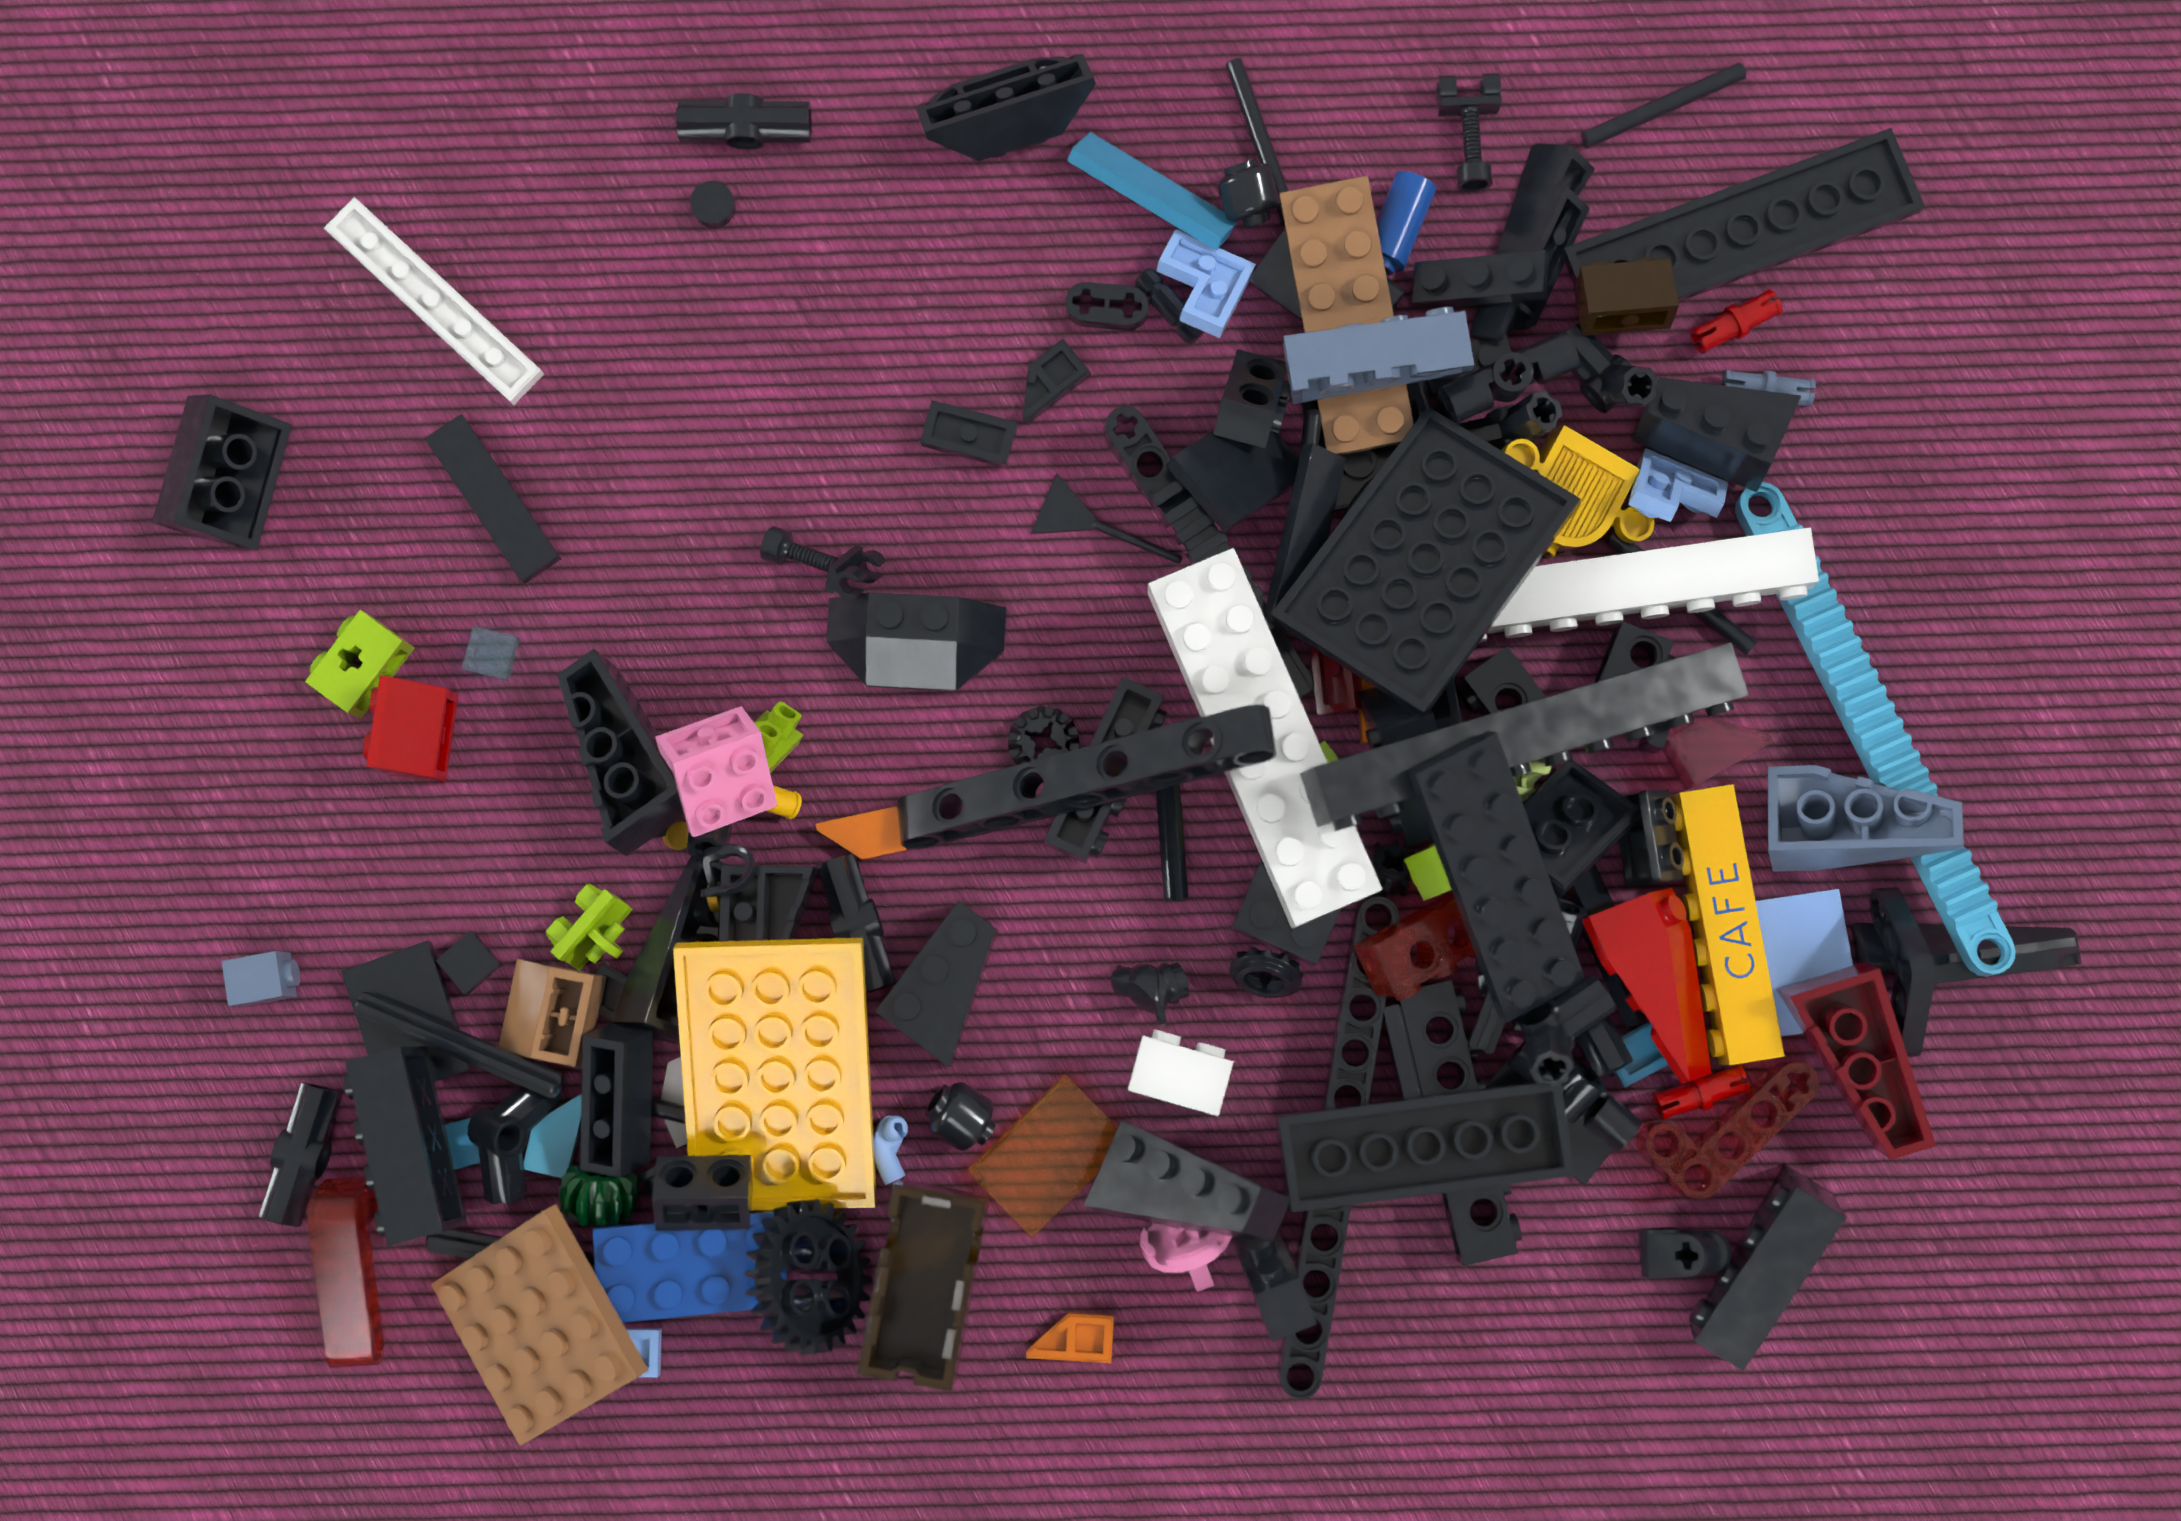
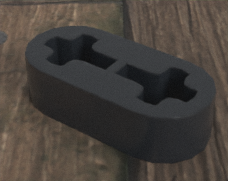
M1083 282L1072 286L1065 299L1066 312L1069 319L1082 327L1123 331L1136 330L1146 322L1149 313L1148 299L1145 293L1139 288L1132 286ZM1088 295L1091 296V303L1105 305V307L1093 306L1089 308L1088 314L1080 313L1079 306L1073 303L1081 302L1082 296ZM1127 299L1134 300V306L1141 309V311H1134L1132 318L1124 317L1123 310L1110 308V306L1122 307Z

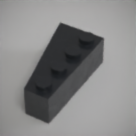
M593 649L557 674L571 725L577 732L581 747L578 750L582 764L587 768L593 788L590 792L594 806L600 812L604 826L601 828L604 841L607 845L628 856L683 817L684 812L674 774L658 750L655 738L659 736L617 667Z
M1121 1120L1084 1206L1114 1217L1132 1218L1150 1223L1168 1224L1185 1229L1203 1230L1273 1243L1291 1198L1152 1132Z
M1784 1163L1731 1254L1728 1266L1723 1271L1717 1273L1714 1285L1706 1299L1701 1298L1690 1314V1329L1695 1342L1740 1370H1745L1847 1218L1832 1192Z

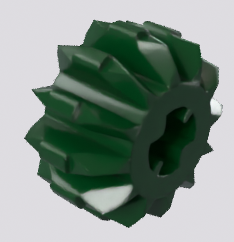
M572 1166L562 1176L561 1186H559L561 1211L565 1213L567 1220L579 1221V1224L582 1226L594 1224L599 1228L602 1224L614 1226L618 1224L619 1220H628L632 1217V1212L636 1210V1201L639 1200L637 1176L632 1172L618 1178L580 1170V1166Z

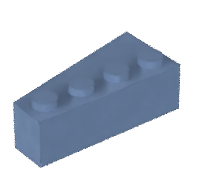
M1442 307L1427 311L1424 317L1408 319L1407 315H1398L1381 320V323L1366 325L1355 323L1336 329L1284 336V356L1293 404L1470 373L1474 367L1465 311L1454 312L1453 307Z

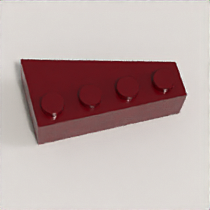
M1863 962L1776 989L1877 1151L1893 1160L1936 1146L1880 968Z

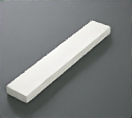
M355 197L324 227L331 236L513 405L544 375L541 369Z

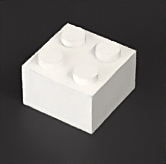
M1155 1029L1151 1038L1142 1036L1127 1089L1135 1093L1219 1116L1234 1062L1224 1059L1226 1050L1201 1042L1197 1043L1196 1050L1179 1046L1180 1036Z

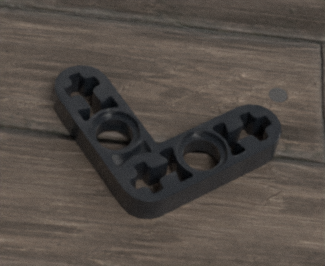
M1898 887L1876 888L1870 893L1869 904L1874 927L1895 970L1890 1002L1907 1056L1918 1057L1921 1055L1935 984L1934 960L1901 890Z

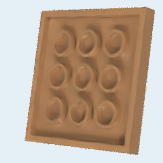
M556 1204L540 1212L431 1284L441 1306L447 1313L463 1346L469 1353L485 1386L491 1393L519 1446L649 1371Z

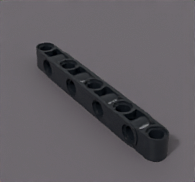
M1265 705L1242 706L903 796L897 800L901 845L911 849L933 847L1269 761L1277 755L1270 708ZM1214 738L1211 750L1203 754L1206 742ZM1128 760L1126 770L1122 775L1118 776L1120 766ZM1044 783L1042 792L1036 797L1038 787ZM962 804L960 814L956 817V811Z

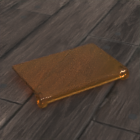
M1064 1074L967 1171L1033 1238L1098 1174L1118 1128Z

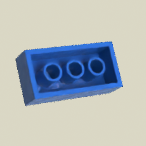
M773 1210L751 1212L750 1229L655 1231L654 1221L625 1223L614 1226L603 1225L599 1228L596 1226L593 1229L595 1275L622 1323L752 1310L758 1303L757 1296H746V1291L755 1286L754 1279L745 1276L744 1273L748 1269H754L755 1262L747 1256V1251L759 1249L752 1236L754 1233L766 1232L762 1219L774 1217ZM781 1273L783 1279H786V1273Z

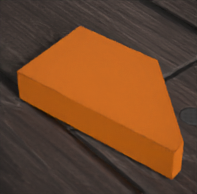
M897 806L816 823L818 832L863 861L907 851V848L901 845Z
M1067 1312L1027 1349L1026 1358L1111 1363L1114 1315Z

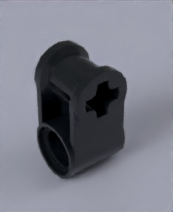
M1676 1227L1638 1229L1641 1277H1693L1701 1273H1716L1723 1271L1731 1260L1730 1244L1725 1236L1717 1231L1680 1230V1228Z

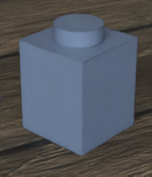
M273 951L222 961L228 1006L247 1007L297 997L296 986L300 984V970L296 960L291 958V953Z

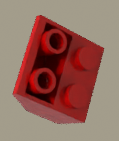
M380 675L378 687L373 688L370 696V711L374 714L372 730L366 733L363 742V756L367 759L366 766L395 777L446 782L458 694L443 687Z

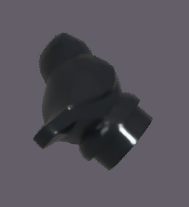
M1178 962L1172 964L1161 963L1158 967L1146 963L1138 964L1132 968L1117 965L1111 974V986L1115 993L1129 997L1137 1006L1154 1014L1159 1026L1166 1025L1165 1009L1168 1003L1177 1004L1180 999L1189 996L1187 978Z

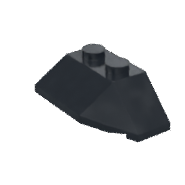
M1074 54L1069 58L1061 56L1033 58L952 84L934 95L929 102L917 106L916 111L928 140L981 161L1000 157L1009 151L1031 144H1041L1050 138L1062 135L1096 84L1083 54Z
M867 592L861 593L851 600L841 596L829 598L826 642L866 687L956 692L993 660H996L1004 653L1007 608L951 596Z

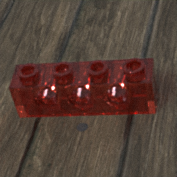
M1453 892L1446 894L1354 945L1375 994L1378 996L1395 997L1396 1000H1403L1415 995L1421 990L1420 983L1431 977L1433 979H1440L1458 970L1457 963L1468 956L1470 958H1477ZM1451 924L1455 930V937L1452 943L1449 942L1447 936L1448 928ZM1415 944L1418 949V959L1413 965L1410 959V950Z

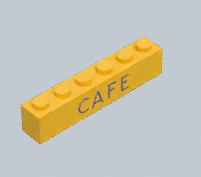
M1734 784L1675 794L1670 798L1676 807V821L1674 824L1677 841L1684 855L1682 872L1687 894L1682 896V903L1686 909L1687 921H1692L1695 933L1693 946L1696 967L1701 966L1704 984L1699 985L1702 1008L1704 1012L1709 1011L1712 1030L1707 1031L1709 1051L1712 1057L1718 1058L1719 1065H1735L1785 1057Z

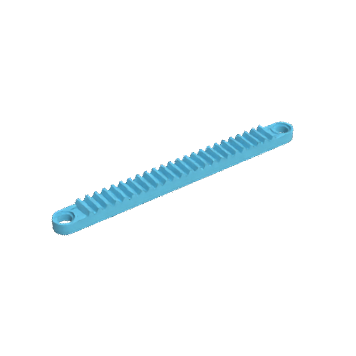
M1762 482L1757 492L1745 488L1736 501L1735 513L1746 537L1803 529V526L1795 520L1783 494L1770 483ZM1754 496L1766 498L1771 504V514L1766 517H1758L1752 514L1748 507V500ZM1815 556L1819 582L1813 589L1807 590L1808 596L1793 600H1780L1779 594H1776L1851 743L1869 778L1874 780V784L1897 790L1907 788L1938 796L1936 784L1928 778V768L1921 764L1919 751L1911 745V735L1904 731L1902 718L1896 716L1894 712L1895 704L1893 701L1888 700L1885 685L1880 684L1878 681V671L1871 667L1869 654L1861 648L1862 640L1854 634L1853 623L1851 620L1846 619L1845 608L1843 604L1838 603L1836 599L1837 592L1829 586V576L1821 570L1820 559L1818 556ZM1964 847L1963 850L1910 857L1967 968L1976 975L1985 977L1997 975L2010 968L2015 960L2016 950L2014 943L1997 911L1998 904L1996 900L1990 898L1988 894L1989 887L1987 883L1983 882L1979 877V867L1971 861L1972 854L1970 850ZM1982 940H1990L1998 946L2000 958L1995 965H1987L1979 959L1977 946Z

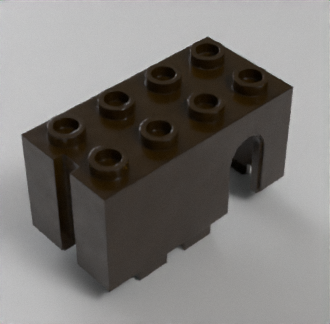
M904 1179L893 1183L888 1207L889 1215L892 1216L886 1245L880 1250L857 1374L895 1381L900 1372L915 1374L913 1385L951 1392L957 1380L990 1195Z

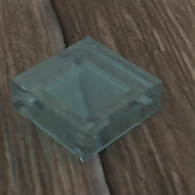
M473 626L462 669L509 681L520 638Z

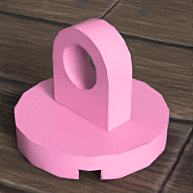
M1152 1223L1153 1225L1147 1231L1144 1227L1140 1234V1247L1146 1261L1152 1268L1169 1273L1189 1271L1197 1292L1214 1286L1207 1264L1215 1260L1226 1250L1232 1236L1203 1230L1185 1229L1168 1224Z

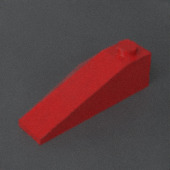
M1667 888L1650 892L1583 919L1582 922L1601 964L1609 976L1618 973L1631 993L1625 1000L1633 1012L1640 1010L1646 1015L1652 1024L1651 1039L1681 1084L1712 1074L1692 932L1686 919L1685 906L1675 895L1673 889Z

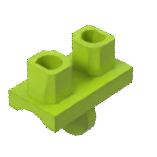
M780 701L773 707L771 712L766 710L754 722L761 732L770 774L797 747L803 737V734L795 729L802 717L801 714Z
M586 884L575 900V903L584 911L581 917L573 924L562 916L556 919L546 930V935L555 946L550 952L560 961L567 962L579 971L589 960L596 964L605 952L615 958L621 955L623 950L615 943V940L625 930L620 924L633 910L624 900L604 889L602 891L591 884Z

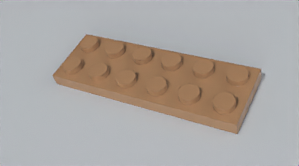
M1368 175L1280 193L1281 208L1304 333L1336 329L1355 323H1362L1363 325L1381 323V320L1394 316ZM1406 384L1317 400L1318 409L1322 415L1321 425L1325 447L1337 455L1400 444L1414 425Z

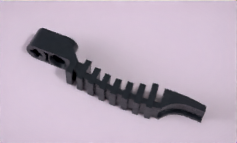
M1121 406L1114 409L1109 414L1103 428L1105 441L1129 479L1154 509L1157 508L1162 515L1160 520L1166 529L1170 526L1176 533L1173 538L1178 546L1181 544L1185 546L1188 551L1185 555L1189 562L1198 563L1231 549L1226 542L1228 538L1223 530H1218L1214 524L1215 521L1167 467L1166 464L1171 458L1143 415L1137 409L1130 406ZM1120 419L1123 424L1132 422L1134 425L1131 432L1132 438L1128 439L1125 434L1117 436L1114 433L1118 425L1117 420ZM1142 456L1154 457L1159 462L1160 473L1155 477L1141 475L1137 469V460ZM1242 566L1264 615L1266 602L1262 597L1264 594L1260 587L1255 586L1250 579L1253 576L1247 567ZM1264 617L1299 698H1301L1311 690H1314L1313 677L1295 651L1285 629L1271 619Z

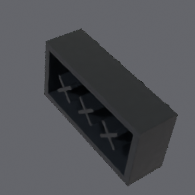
M397 1047L345 1061L347 1072L343 1074L344 1089L350 1100L354 1099L358 1118L354 1119V1132L358 1143L361 1146H365L368 1164L364 1166L365 1180L369 1190L375 1191L379 1210L375 1211V1224L379 1235L382 1238H386L387 1246L467 1225L427 1047Z

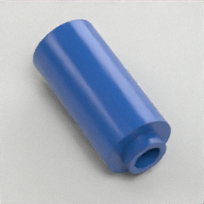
M1399 171L1395 174L1376 221L1386 275H1393L1394 271L1400 272L1405 269L1436 192V186L1430 180L1416 173Z

